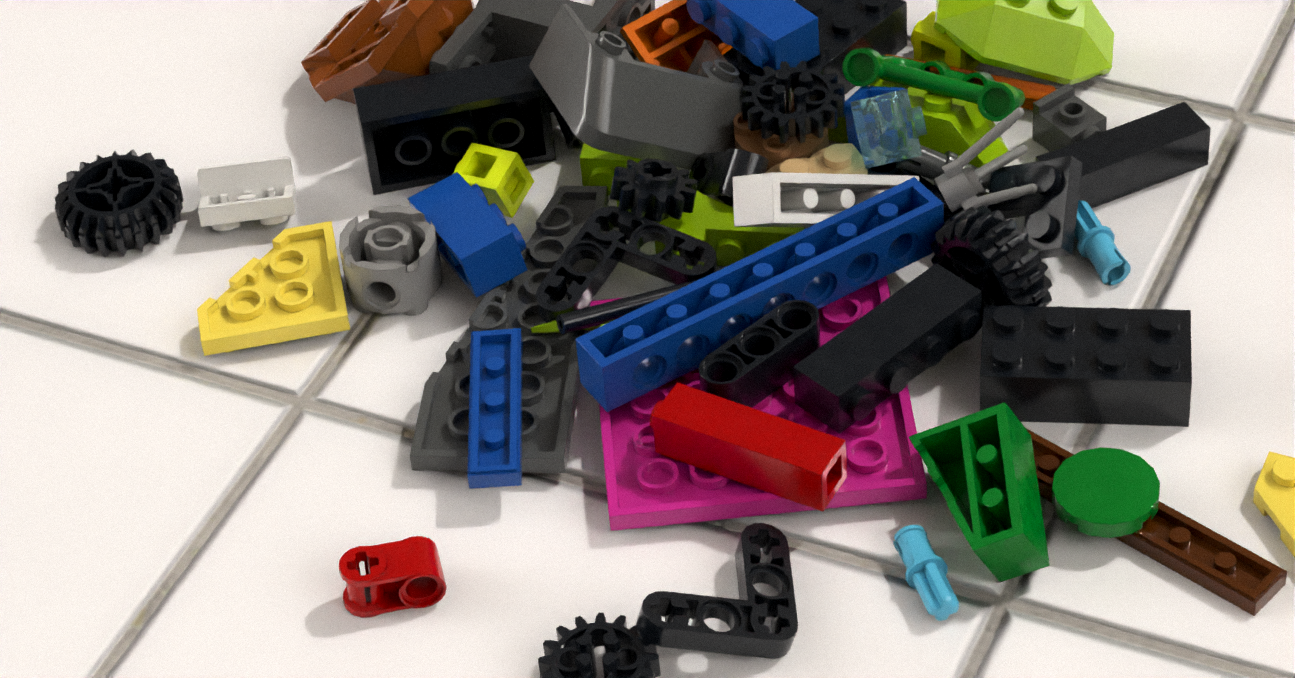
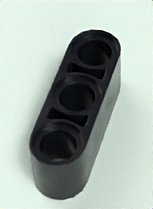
M804 300L786 301L711 352L700 362V390L751 408L793 379V366L821 347L818 309L812 303Z

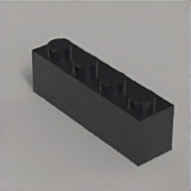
M934 264L793 366L795 404L840 434L856 421L866 418L872 409L892 394L902 391L908 382L927 368L937 365L947 353L963 341H968L977 334L982 324V291L941 265Z

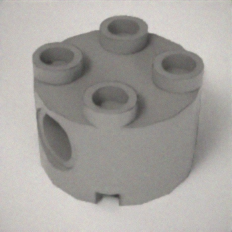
M399 205L383 206L369 210V218L360 223L358 222V217L349 221L340 234L339 250L346 287L351 296L353 307L363 313L373 311L382 314L403 313L408 316H416L426 311L428 300L435 296L442 284L441 260L436 229L433 223L425 222L424 214L417 209Z

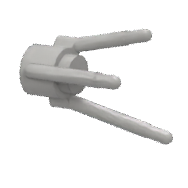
M1016 108L957 159L942 166L944 174L936 177L934 180L951 212L962 207L965 211L970 207L977 209L983 205H992L1037 191V185L1032 183L979 197L976 196V194L984 191L979 180L1025 154L1028 148L1023 144L976 170H973L971 164L963 168L1024 115L1023 108Z

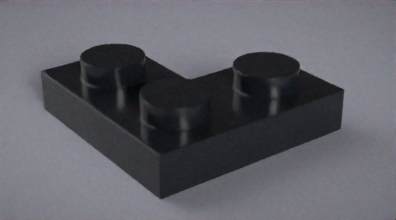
M1073 156L1002 167L991 173L989 194L1032 183L1037 185V191L1020 196L1019 198L988 205L987 208L991 212L998 209L1003 213L1005 219L1025 216L1023 233H1028V241L1040 249L1038 252L1041 259L1073 255L1083 163Z

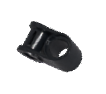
M727 149V151L713 153L704 152L699 155L692 165L689 179L698 181L697 190L702 194L714 195L717 199L722 200L724 204L733 207L732 177L766 173L769 160L759 154L740 149Z

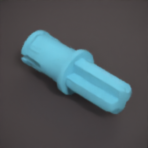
M1079 200L1075 227V237L1078 240L1077 249L1081 256L1090 259L1104 284H1118L1129 275L1131 267L1114 243L1115 235L1111 228L1102 226L1090 205L1083 200Z
M905 526L895 534V541H893V545L907 569L905 579L911 588L918 591L928 614L934 615L938 621L947 620L950 614L956 613L959 609V601L946 577L948 566L942 557L935 554L927 533L922 526Z

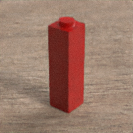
M678 382L664 400L661 399L655 404L650 415V428L653 429L655 453L822 512L847 478L845 439Z

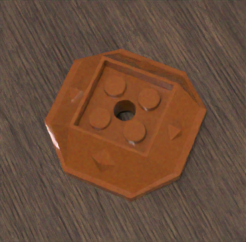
M367 0L349 10L301 61V64L308 73L313 88L325 102L335 98L356 104L353 88L430 74L429 64L433 54L441 49L452 36L455 28L462 24L475 9L473 0H379L378 2L377 0Z

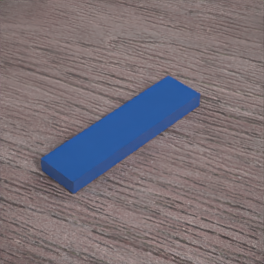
M521 328L471 332L467 473L469 489L522 485L523 340Z

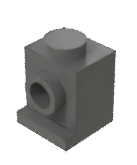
M1068 83L1033 103L1032 139L1050 152L1106 131L1107 117L1075 96V87Z

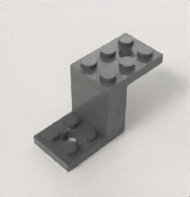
M479 0L476 8L462 24L455 28L454 33L441 49L433 54L429 64V73H439L535 55L561 4L571 6L587 31L600 34L601 31H608L619 36L626 43L625 49L635 60L637 56L620 33V30L625 25L655 10V0H595L593 6L570 0Z

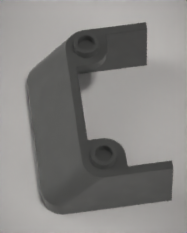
M561 4L529 67L577 138L598 150L643 160L646 158L660 159L672 162L676 167L691 170L695 160L704 152L713 153L735 149L733 119L735 115L741 112V89L743 82L738 76V69L727 62L713 41L704 40L687 72L636 61L625 49L626 43L619 36L608 31H601L600 34L587 31L571 6Z

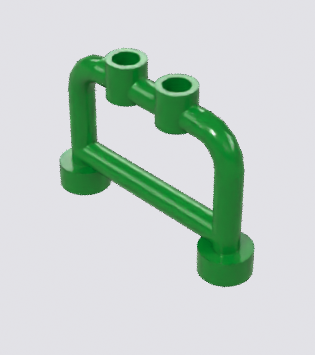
M858 48L849 52L843 61L844 76L855 86L873 85L882 79L977 104L982 116L994 122L1006 118L1016 108L1021 107L1025 101V94L1021 89L1008 83L994 81L993 77L987 72L981 71L970 74L951 70L947 63L940 60L922 63L901 57L880 55L871 48ZM933 66L936 67L940 75L931 73L930 69ZM976 78H979L984 86L974 84L973 82Z

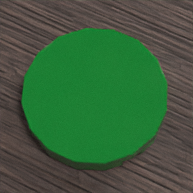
M1099 447L1080 451L1065 459L1054 473L1052 503L1058 517L1065 523L1068 519L1071 523L1078 525L1077 531L1086 535L1114 538L1133 534L1142 528L1144 521L1148 520L1150 516L1152 520L1158 512L1160 481L1154 468L1140 456L1123 449Z

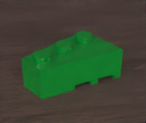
M1005 402L909 436L911 443L927 466V471L944 496L949 510L970 547L999 582L1050 566L1032 438Z

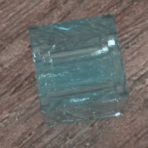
M907 89L850 102L865 169L922 156L918 136L927 134L921 106L911 107Z

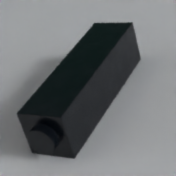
M1184 101L1036 156V162L1073 156L1081 161L1083 164L1079 200L1087 202L1092 209L1208 165L1211 128Z

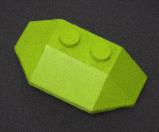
M937 0L934 28L942 34L947 33L956 45L980 63L1064 85L1068 83L1073 85L1089 80L1097 75L1108 74L1112 68L1114 32L1092 0Z
M882 79L870 85L905 88L907 91L912 141L943 154L949 150L958 154L959 157L996 126L994 121H990L982 116L977 104ZM844 115L842 118H837L838 127L836 129L828 128L829 140L844 144L848 143ZM999 136L972 159L969 164L981 167L1008 152L1009 150L1002 137Z

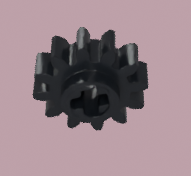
M646 158L637 163L633 160H627L626 168L615 167L610 199L619 201V210L630 209L638 219L645 217L652 221L662 222L671 217L681 220L682 212H693L698 181L688 179L689 170H678L669 161Z

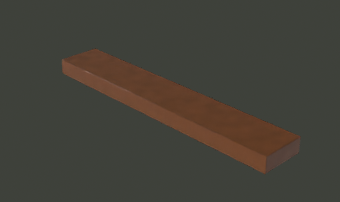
M1027 429L1032 438L1039 494L1042 498L1052 503L1054 473L1065 459L1074 454ZM1160 501L1158 512L1152 520L1150 516L1148 520L1144 521L1140 530L1133 534L1114 537L1253 616L1286 584V570Z

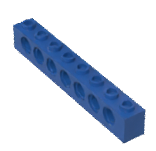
M913 177L575 339L580 383L604 410L609 412L699 368L700 362L707 355L786 301L804 300L820 309L934 253L931 243L936 240L935 232L942 228L941 226L944 224V203Z

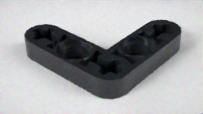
M615 206L602 207L590 215L541 282L536 292V300L541 318L548 323L555 321L559 314L587 308L619 262L677 285L704 278L718 271L716 251L705 241L645 217L638 219L635 217V213L628 210H619ZM650 241H658L666 245L662 252L655 255H647L640 251V248ZM582 259H593L598 262L597 267L590 272L580 273L572 269L573 265ZM699 261L704 262V266L697 263ZM687 265L694 267L692 269H688ZM566 294L568 296V302L562 301ZM551 300L557 302V304L551 305Z
M753 523L748 525L742 531L735 552L739 599L668 591L653 592L643 600L637 618L636 628L640 636L652 645L666 648L769 659L780 658L786 655L791 649L798 629L789 545L786 536L779 529L769 524ZM761 548L764 555L768 556L766 563H760ZM756 583L768 584L774 587L779 595H763L753 585ZM766 617H772V633H770L769 627L764 625ZM690 618L692 619L691 626L688 625ZM707 618L720 619L730 627V630L727 632L715 631L709 628L704 620Z

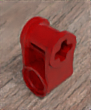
M412 536L401 541L373 546H358L345 552L339 560V573L347 585L343 591V604L346 610L354 616L361 618L374 617L382 613L409 608H425L436 604L446 594L447 586L435 542L430 538ZM361 561H364L366 575L360 574L359 563ZM364 588H370V602H366Z

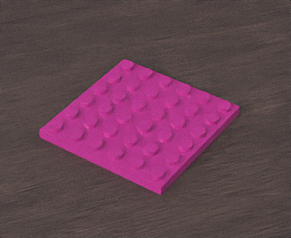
M886 276L818 309L821 346L890 297ZM622 298L591 301L590 307ZM699 368L609 412H606L599 404L611 531L816 510L655 453L653 429L650 428V415L653 407L659 400L666 398L677 382L700 390ZM794 378L752 407L846 440L847 478L826 509L927 498V482L922 458L909 439V436L917 434L908 385L902 391L892 394L872 409L866 418L856 421L840 434L795 404Z

